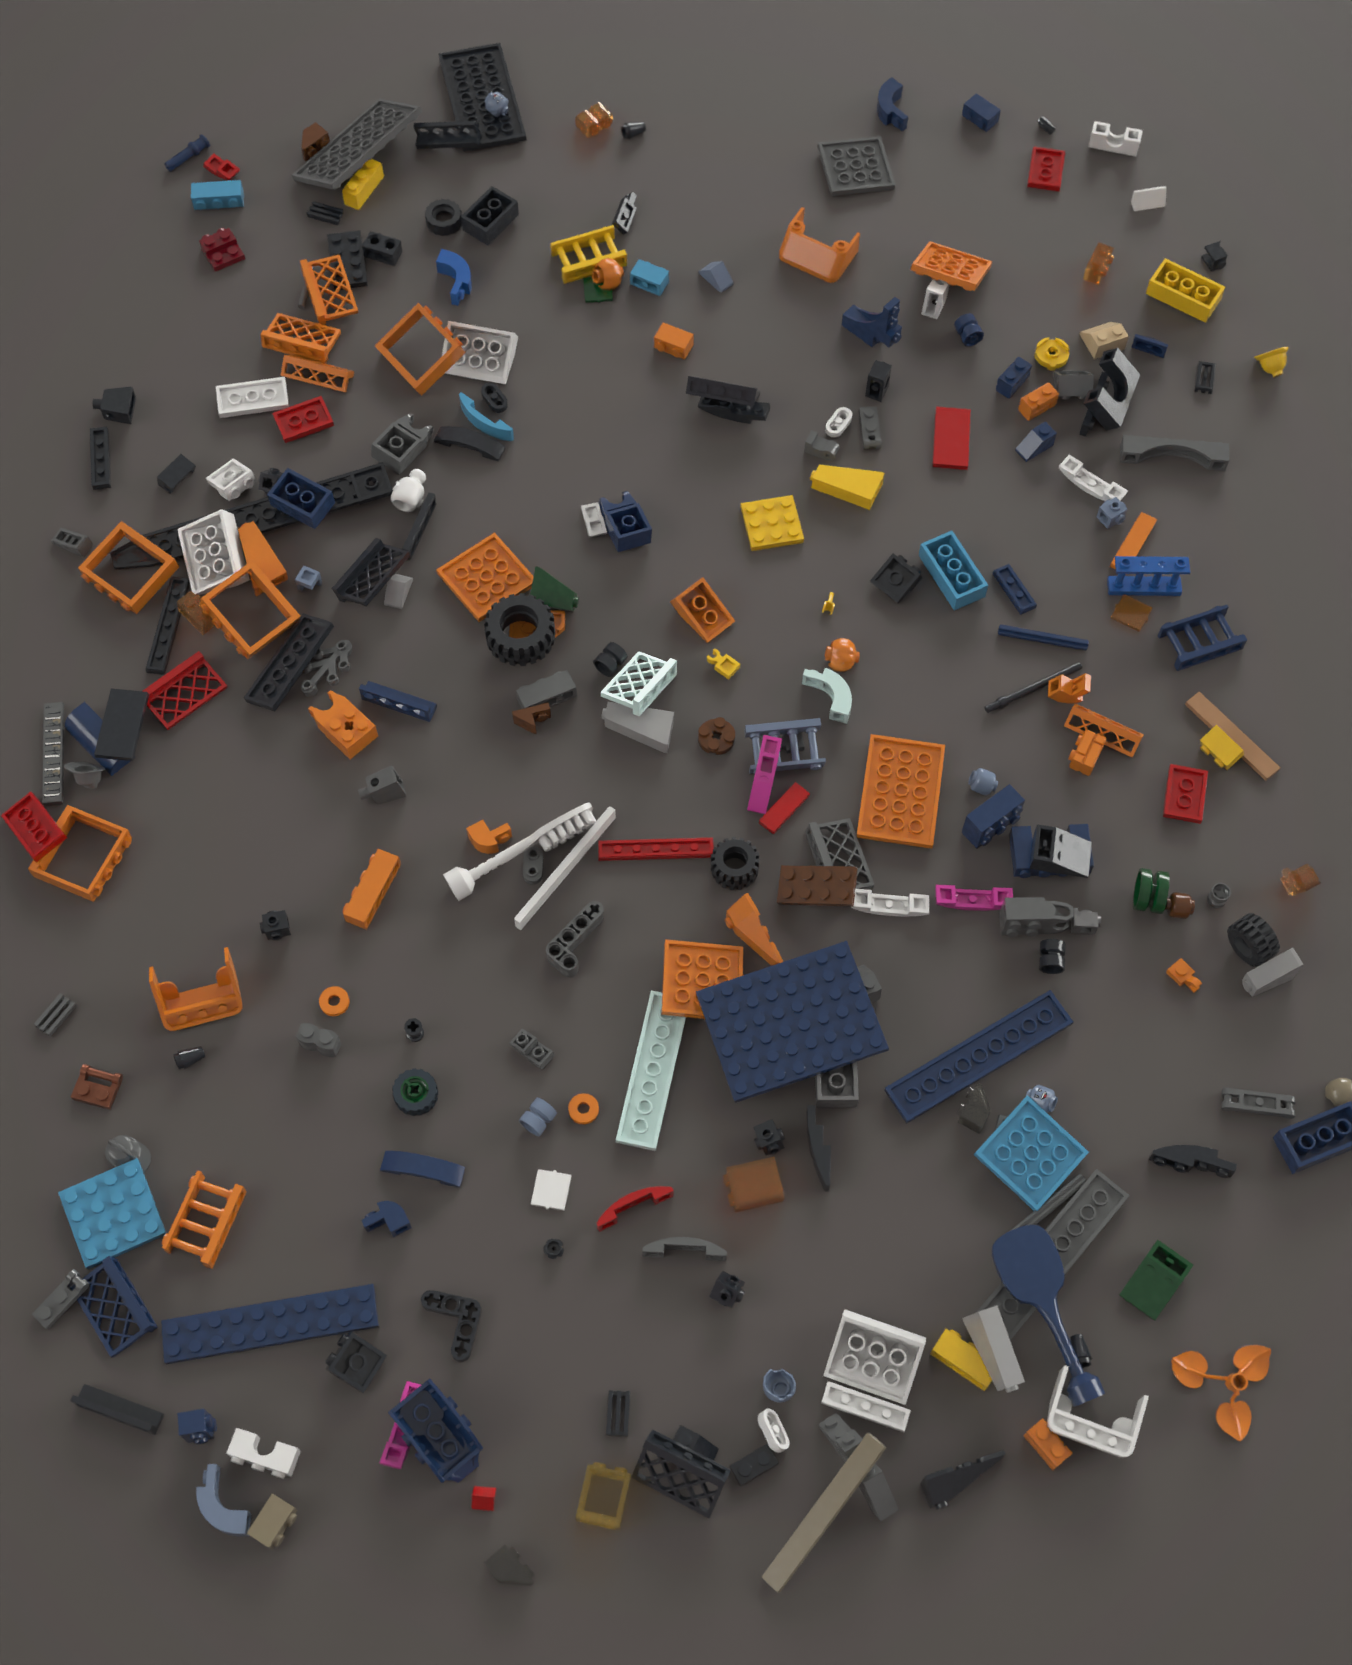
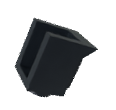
M1221 240L1205 246L1204 249L1207 254L1201 256L1211 272L1223 269L1227 264L1225 261L1228 255L1220 246Z

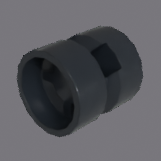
M609 642L603 649V653H600L593 660V664L600 673L611 677L617 671V666H621L628 656L620 645Z
M1045 939L1040 942L1039 954L1041 957L1039 958V970L1041 972L1059 974L1065 971V958L1063 957L1065 956V942L1058 939Z

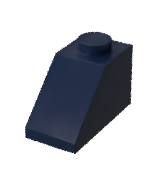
M1045 421L1032 429L1016 447L1015 451L1027 462L1052 447L1057 433Z

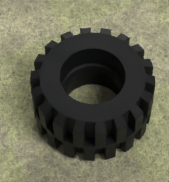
M732 837V840L724 839V843L720 841L717 847H714L713 854H711L713 879L716 878V883H722L723 888L726 889L728 886L730 890H734L736 887H738V890H741L743 886L746 888L750 886V882L753 883L759 870L760 859L759 853L756 852L757 848L751 846L749 840L744 842V838L741 837L740 840ZM730 858H739L746 865L740 869H731L724 862Z
M1254 913L1246 914L1227 929V936L1233 950L1244 962L1252 967L1264 964L1280 951L1279 940L1271 926Z

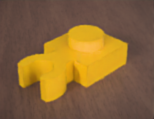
M713 649L715 658L707 656V662L716 664L714 670L728 680L740 668L739 662L728 654L722 657L717 649Z

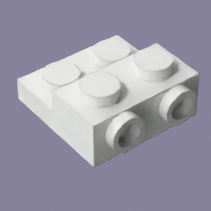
M234 458L206 477L208 484L216 488L219 494L228 501L238 498L241 492L252 488L257 481L252 470Z

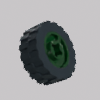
M413 1068L401 1073L394 1081L392 1095L400 1111L402 1110L405 1114H410L411 1116H420L423 1113H428L435 1106L434 1104L438 1100V1087L435 1079L429 1072ZM417 1089L419 1094L412 1093V1091Z

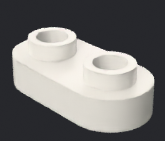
M841 407L835 411L826 423L825 431L828 436L835 438L844 432L852 420L851 410Z
M767 1408L759 1413L758 1424L766 1437L769 1447L777 1453L786 1450L789 1447V1438L776 1412Z

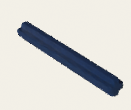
M999 625L998 634L1002 636L1085 651L1089 646V641L1085 639L1007 625Z

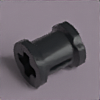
M411 1018L406 1021L404 1029L407 1038L412 1042L420 1041L424 1036L420 1020Z

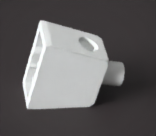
M932 279L926 290L922 315L938 319L948 294L949 284L947 282ZM937 299L936 305L932 303V300Z

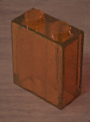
M774 1157L726 1167L723 1181L725 1187L730 1189L731 1194H728V1201L730 1207L734 1206L735 1213L784 1201V1192Z

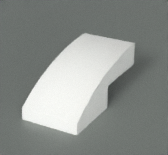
M599 503L582 505L581 510L589 537L607 534Z

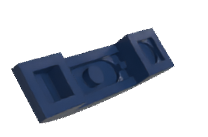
M385 1151L380 1171L401 1175L402 1173L440 1181V1184L460 1188L465 1167L426 1155L401 1151Z

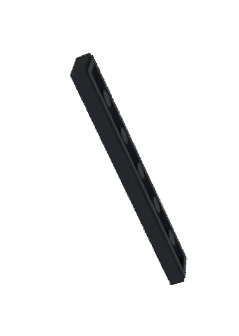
M173 576L170 578L145 669L147 673L165 675L190 583L189 578Z

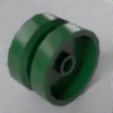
M1139 869L1133 894L1134 910L1145 911L1149 906L1151 913L1163 914L1169 892V872L1157 871L1153 877L1151 869Z

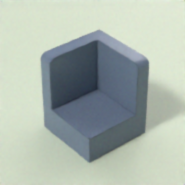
M303 566L295 578L298 591L302 592L304 587L312 590L315 584L321 586L322 579L319 571Z

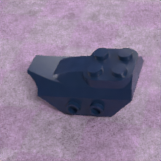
M429 1378L388 1413L404 1433L401 1438L407 1446L413 1445L418 1451L414 1455L422 1465L427 1463L441 1483L445 1480L459 1483L479 1466V1452L484 1448L470 1430L469 1426L471 1423L464 1414L460 1416L455 1410L458 1407L455 1401L450 1396L446 1398Z

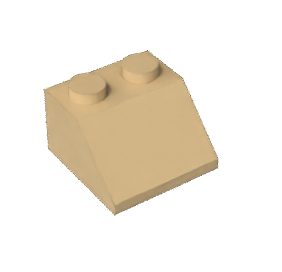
M1108 322L1079 333L1094 359L1102 357L1103 352L1117 347L1120 351L1124 350L1129 337L1122 324Z

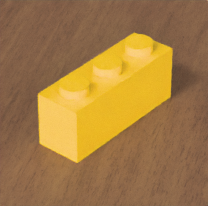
M370 159L363 164L362 168L357 170L342 190L345 205L357 210L362 207L384 177L381 162Z
M945 1329L930 1355L985 1392L992 1379L975 1344L962 1340L961 1335L956 1331Z

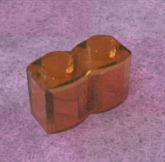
M601 102L596 103L589 110L583 111L575 117L576 127L587 138L597 135L600 130L610 127L613 123L612 113Z

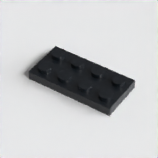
M360 230L327 234L330 257L340 255L350 287L368 286ZM338 261L331 262V267L336 269L339 265ZM336 275L333 280L341 283L343 277Z

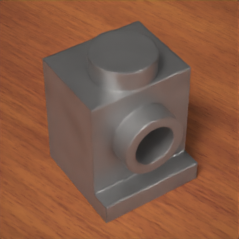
M1078 908L1073 909L1074 917L1071 919V933L1095 934L1097 928L1101 926V916H1098V912L1090 910L1079 912Z

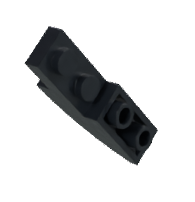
M701 397L698 408L723 419L751 424L752 420L766 421L770 404L755 402V406Z
M1173 1145L1158 1148L1152 1151L1148 1159L1158 1166L1173 1167L1177 1172H1189L1195 1166L1197 1170L1211 1171L1222 1178H1231L1236 1172L1237 1167L1235 1163L1217 1158L1219 1150L1197 1145Z

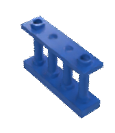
M1115 556L1116 574L1118 575L1108 576V594L1181 596L1180 574H1190L1189 557ZM1125 574H1136V576H1125ZM1144 574H1154V576H1143V575H1144ZM1162 574H1172V577H1162Z

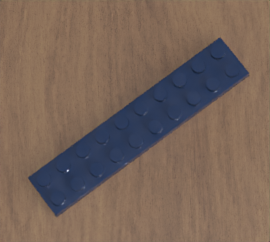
M1049 990L885 1087L884 1091L905 1122L909 1123L1071 1026L1073 1020L1052 991Z
M374 1284L161 1320L164 1363L172 1364L378 1328L379 1322Z

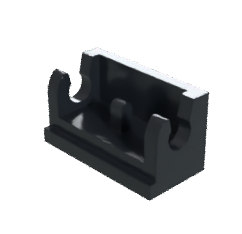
M180 454L157 476L158 486L171 494L174 487L190 472L193 473L195 471L196 465Z

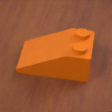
M703 577L670 601L678 614L707 643L735 622L734 618Z

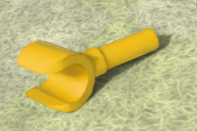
M830 592L828 601L824 602L823 613L825 610L830 611V615L833 613L835 607L833 592Z

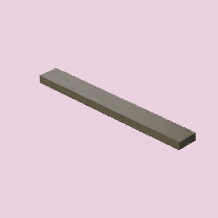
M870 1433L865 1435L762 1575V1578L777 1593L782 1591L885 1451L886 1447Z

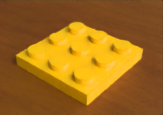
M793 495L741 503V511L751 551L804 543V536Z

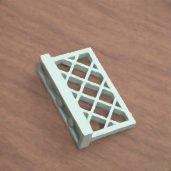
M638 651L601 691V697L632 708L633 714L640 716L677 675V660L670 658L666 662ZM639 659H642V660H645V661H647V662L638 663L637 661H638ZM654 666L662 667L660 669H653ZM642 668H650L648 671L641 672L640 670ZM636 669H637V672H636V673H630V674H628V671H629V670H636ZM653 675L652 679L644 680V677ZM634 678H640V679H641L640 681H634V682L631 681V679H634ZM621 680L628 681V683L619 684L618 682ZM638 686H643V687H644L643 689H639V690H635V689H634V687H638ZM631 688V691L622 692L621 689ZM618 690L619 693L612 694L609 692ZM634 696L632 701L625 699V697Z

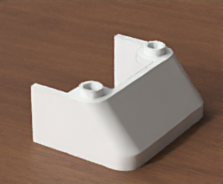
M1064 1365L1058 1373L1049 1404L1047 1419L1049 1429L1055 1434L1120 1458H1126L1131 1455L1135 1448L1149 1396L1144 1395L1138 1400L1133 1420L1121 1417L1114 1421L1112 1429L1070 1414L1072 1409L1071 1400L1066 1395L1061 1394L1069 1368Z

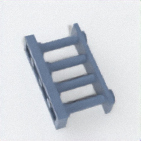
M820 718L745 725V738L750 737L752 739L755 765H750L749 774L754 773L755 775L760 753L759 738L763 735L778 738L780 734H787L790 738L792 761L781 762L779 751L776 771L810 768L811 770L821 769L825 765L826 759L818 758L815 734L821 727ZM798 732H806L808 734L811 755L809 760H800L797 741Z

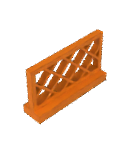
M340 255L307 262V259L300 260L301 271L319 324L326 325V321L358 313ZM338 261V267L336 269L330 267L331 262ZM320 266L323 268L320 271V273L314 271L312 267ZM326 269L333 272L330 278L323 275ZM336 275L343 277L341 283L333 280ZM320 278L327 281L324 287L317 284ZM330 284L338 286L335 292L327 289ZM341 288L348 291L345 297L338 294ZM325 292L332 295L329 301L322 298ZM335 297L342 300L340 306L332 303ZM347 302L353 306V309L346 310L343 306ZM329 306L336 309L335 313L327 315L326 311Z
M277 313L268 329L263 330L260 335L262 347L326 364L328 354L339 338L341 329ZM279 320L287 321V323L278 324ZM295 325H302V326H303V327L296 328V329L294 328ZM288 327L291 328L290 331L283 332L282 330ZM317 329L318 331L310 333L309 330ZM305 331H306V333H307L306 335H303V336H299V335H298V333L305 332ZM328 333L334 334L333 336H330V337H326V336H325V334H328ZM322 335L323 339L315 341L314 337Z

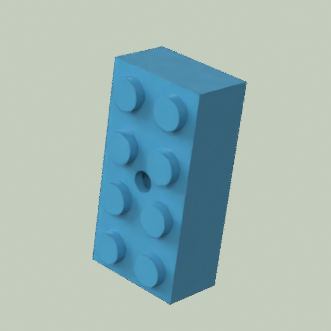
M953 531L921 543L918 556L953 610L986 597L988 584Z

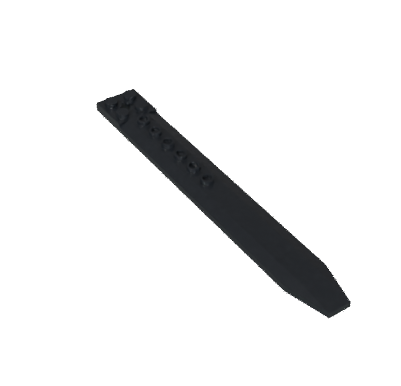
M383 462L315 482L333 493L335 504L328 513L388 497L393 492ZM369 481H373V483H376L373 486H368ZM268 497L225 510L234 514L237 529L245 523L254 521L261 533L301 522L271 506ZM203 517L143 534L142 536L176 560L184 557L177 529ZM132 541L110 552L115 570L153 567L163 564Z

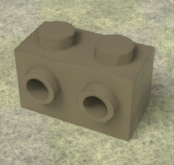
M272 1493L247 1534L273 1550L274 1547H278L285 1536L283 1533L286 1528L291 1527L295 1522L298 1510Z

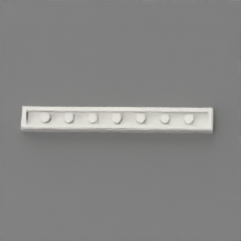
M608 807L521 909L514 918L515 927L522 930L615 820V809Z

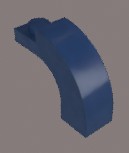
M891 77L884 82L879 90L877 114L886 126L892 123L895 127L904 131L907 128L908 116L894 105L896 101L902 98L903 85Z

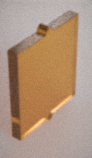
M1124 594L1119 604L1115 605L1116 609L1111 619L1140 632L1144 623L1148 621V616L1153 608Z

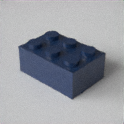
M289 468L285 470L267 494L271 506L314 529L317 528L335 504L332 491Z
M1010 784L966 816L961 833L976 849L981 845L986 846L993 836L1002 834L1009 824L1014 825L1019 821L1025 799Z

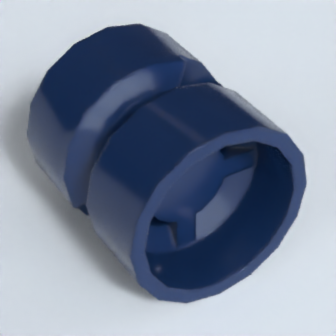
M964 314L955 321L954 327L965 346H974L983 339L984 333L973 314Z

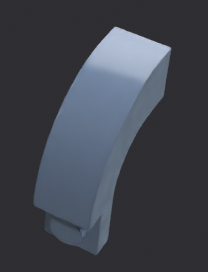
M208 1464L207 1470H204L203 1484H206V1486L196 1487L197 1502L201 1513L211 1525L221 1532L232 1536L249 1537L247 1532L250 1529L251 1513L248 1510H229L222 1506L218 1495L221 1468L217 1464Z

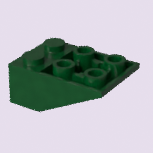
M1157 1240L1119 1296L1155 1321L1181 1285L1193 1264Z

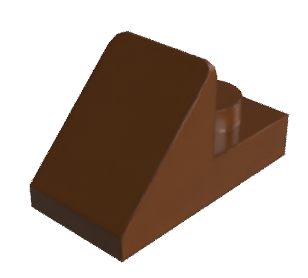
M549 703L512 711L514 724L533 734H537L535 722H542L551 718Z

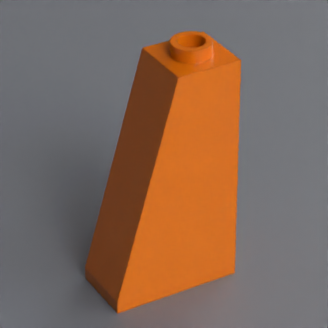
M255 522L243 524L238 529L246 563L248 564L253 560L274 586L288 580L285 568ZM251 578L255 595L258 596L264 593Z

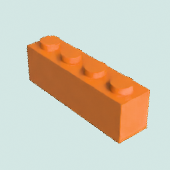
M377 849L376 853L371 855L367 870L362 872L358 887H354L350 902L346 903L343 908L346 922L367 930L401 866L399 856L381 849Z

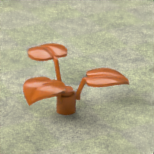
M1260 1345L1241 1347L1233 1357L1234 1365L1240 1370L1238 1373L1228 1376L1205 1374L1208 1364L1204 1356L1198 1352L1187 1351L1173 1357L1171 1360L1173 1373L1178 1381L1188 1388L1201 1387L1203 1377L1225 1381L1226 1387L1233 1391L1234 1394L1230 1398V1403H1222L1218 1407L1216 1420L1219 1427L1237 1441H1242L1250 1428L1251 1410L1246 1402H1235V1399L1240 1395L1239 1391L1247 1388L1248 1381L1257 1382L1266 1376L1269 1369L1271 1349Z

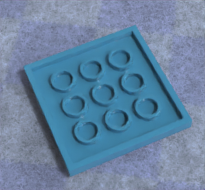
M1027 1095L973 1155L1033 1211H1038L1089 1151Z
M138 1158L58 1192L86 1269L103 1263L102 1260L108 1256L117 1257L166 1234Z

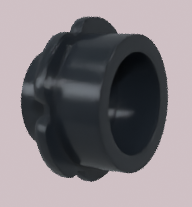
M549 1239L543 1250L548 1255V1258L556 1259L563 1255L564 1245L559 1239Z

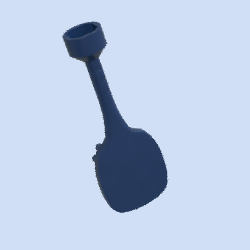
M1026 1225L1005 1233L992 1245L994 1265L1010 1295L1020 1303L1034 1306L1048 1324L1072 1376L1066 1391L1073 1407L1106 1394L1097 1376L1088 1372L1084 1373L1063 1326L1058 1309L1057 1294L1064 1285L1065 1277L1063 1264L1053 1240L1038 1225Z

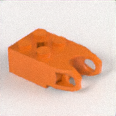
M330 690L328 695L333 702V706L330 709L323 711L311 706L308 708V711L325 736L351 760L378 737L376 725L347 698Z

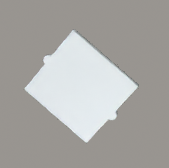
M538 1169L531 1205L546 1207V1210L551 1208L565 1211L572 1175L558 1173L556 1170L552 1172Z

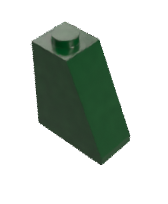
M535 566L530 595L535 596L536 600L538 598L543 600L545 605L574 612V609L579 604L577 593L543 568Z

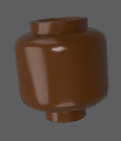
M1173 892L1167 898L1165 909L1170 917L1186 919L1189 915H1193L1195 901L1192 900L1189 894Z

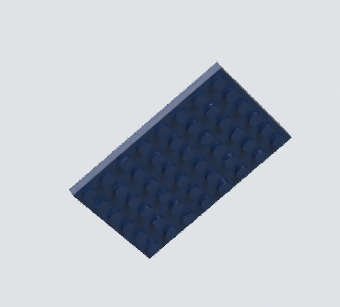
M847 941L696 991L735 1103L889 1051L888 1044Z

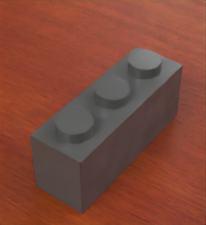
M568 670L556 672L550 677L541 678L530 685L521 686L516 690V695L521 708L524 709L544 703H549V707L577 697V692Z

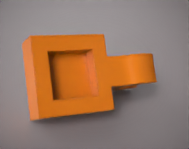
M1182 958L1166 971L1179 986L1185 983L1193 993L1202 984L1198 978L1193 977L1195 971Z

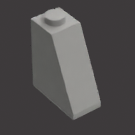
M1291 948L1247 972L1242 979L1243 987L1252 997L1292 980L1303 966V963L1294 948Z

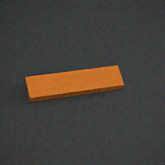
M1141 512L1116 556H1137L1155 526L1157 519ZM1114 557L1110 567L1116 570Z

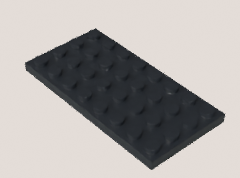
M501 43L438 53L455 121H476L481 133L479 146L462 148L463 152L527 141ZM499 92L508 99L507 107L509 110L504 116L495 117L486 110V103L484 101L489 93ZM466 127L469 130H473V127Z

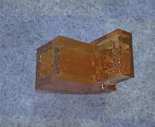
M1308 863L1294 871L1290 868L1281 871L1283 877L1280 880L1288 895H1297L1321 884L1313 867Z

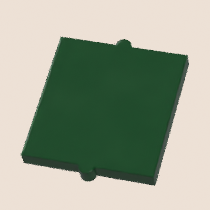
M592 277L583 278L585 303L613 301L612 289L605 290L598 286H603L604 282L596 284Z

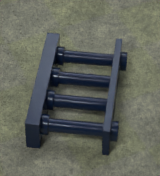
M1228 605L1215 606L1209 611L1173 623L1167 622L1161 626L1158 634L1159 639L1168 636L1178 654L1174 664L1177 671L1244 648L1247 642L1246 636L1244 634L1234 635L1224 618L1229 608ZM1217 620L1228 639L1218 641L1208 622ZM1201 625L1211 645L1201 646L1192 628ZM1185 631L1195 650L1185 652L1175 633Z

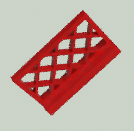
M198 651L143 691L149 693L147 707L168 731L228 687L204 659L202 653ZM203 666L207 668V676L197 675L198 669ZM186 678L193 679L192 687L182 686L183 680ZM196 679L207 680L206 688L195 687ZM210 680L218 681L221 685L217 689H208ZM170 689H178L177 698L167 697V692ZM181 690L192 691L191 699L180 698ZM194 691L205 692L204 698L194 700ZM156 699L163 700L162 709L154 708L150 703ZM166 700L176 701L175 710L165 709ZM179 702L190 703L189 709L186 711L178 710ZM164 713L175 714L174 719L168 724L163 719Z

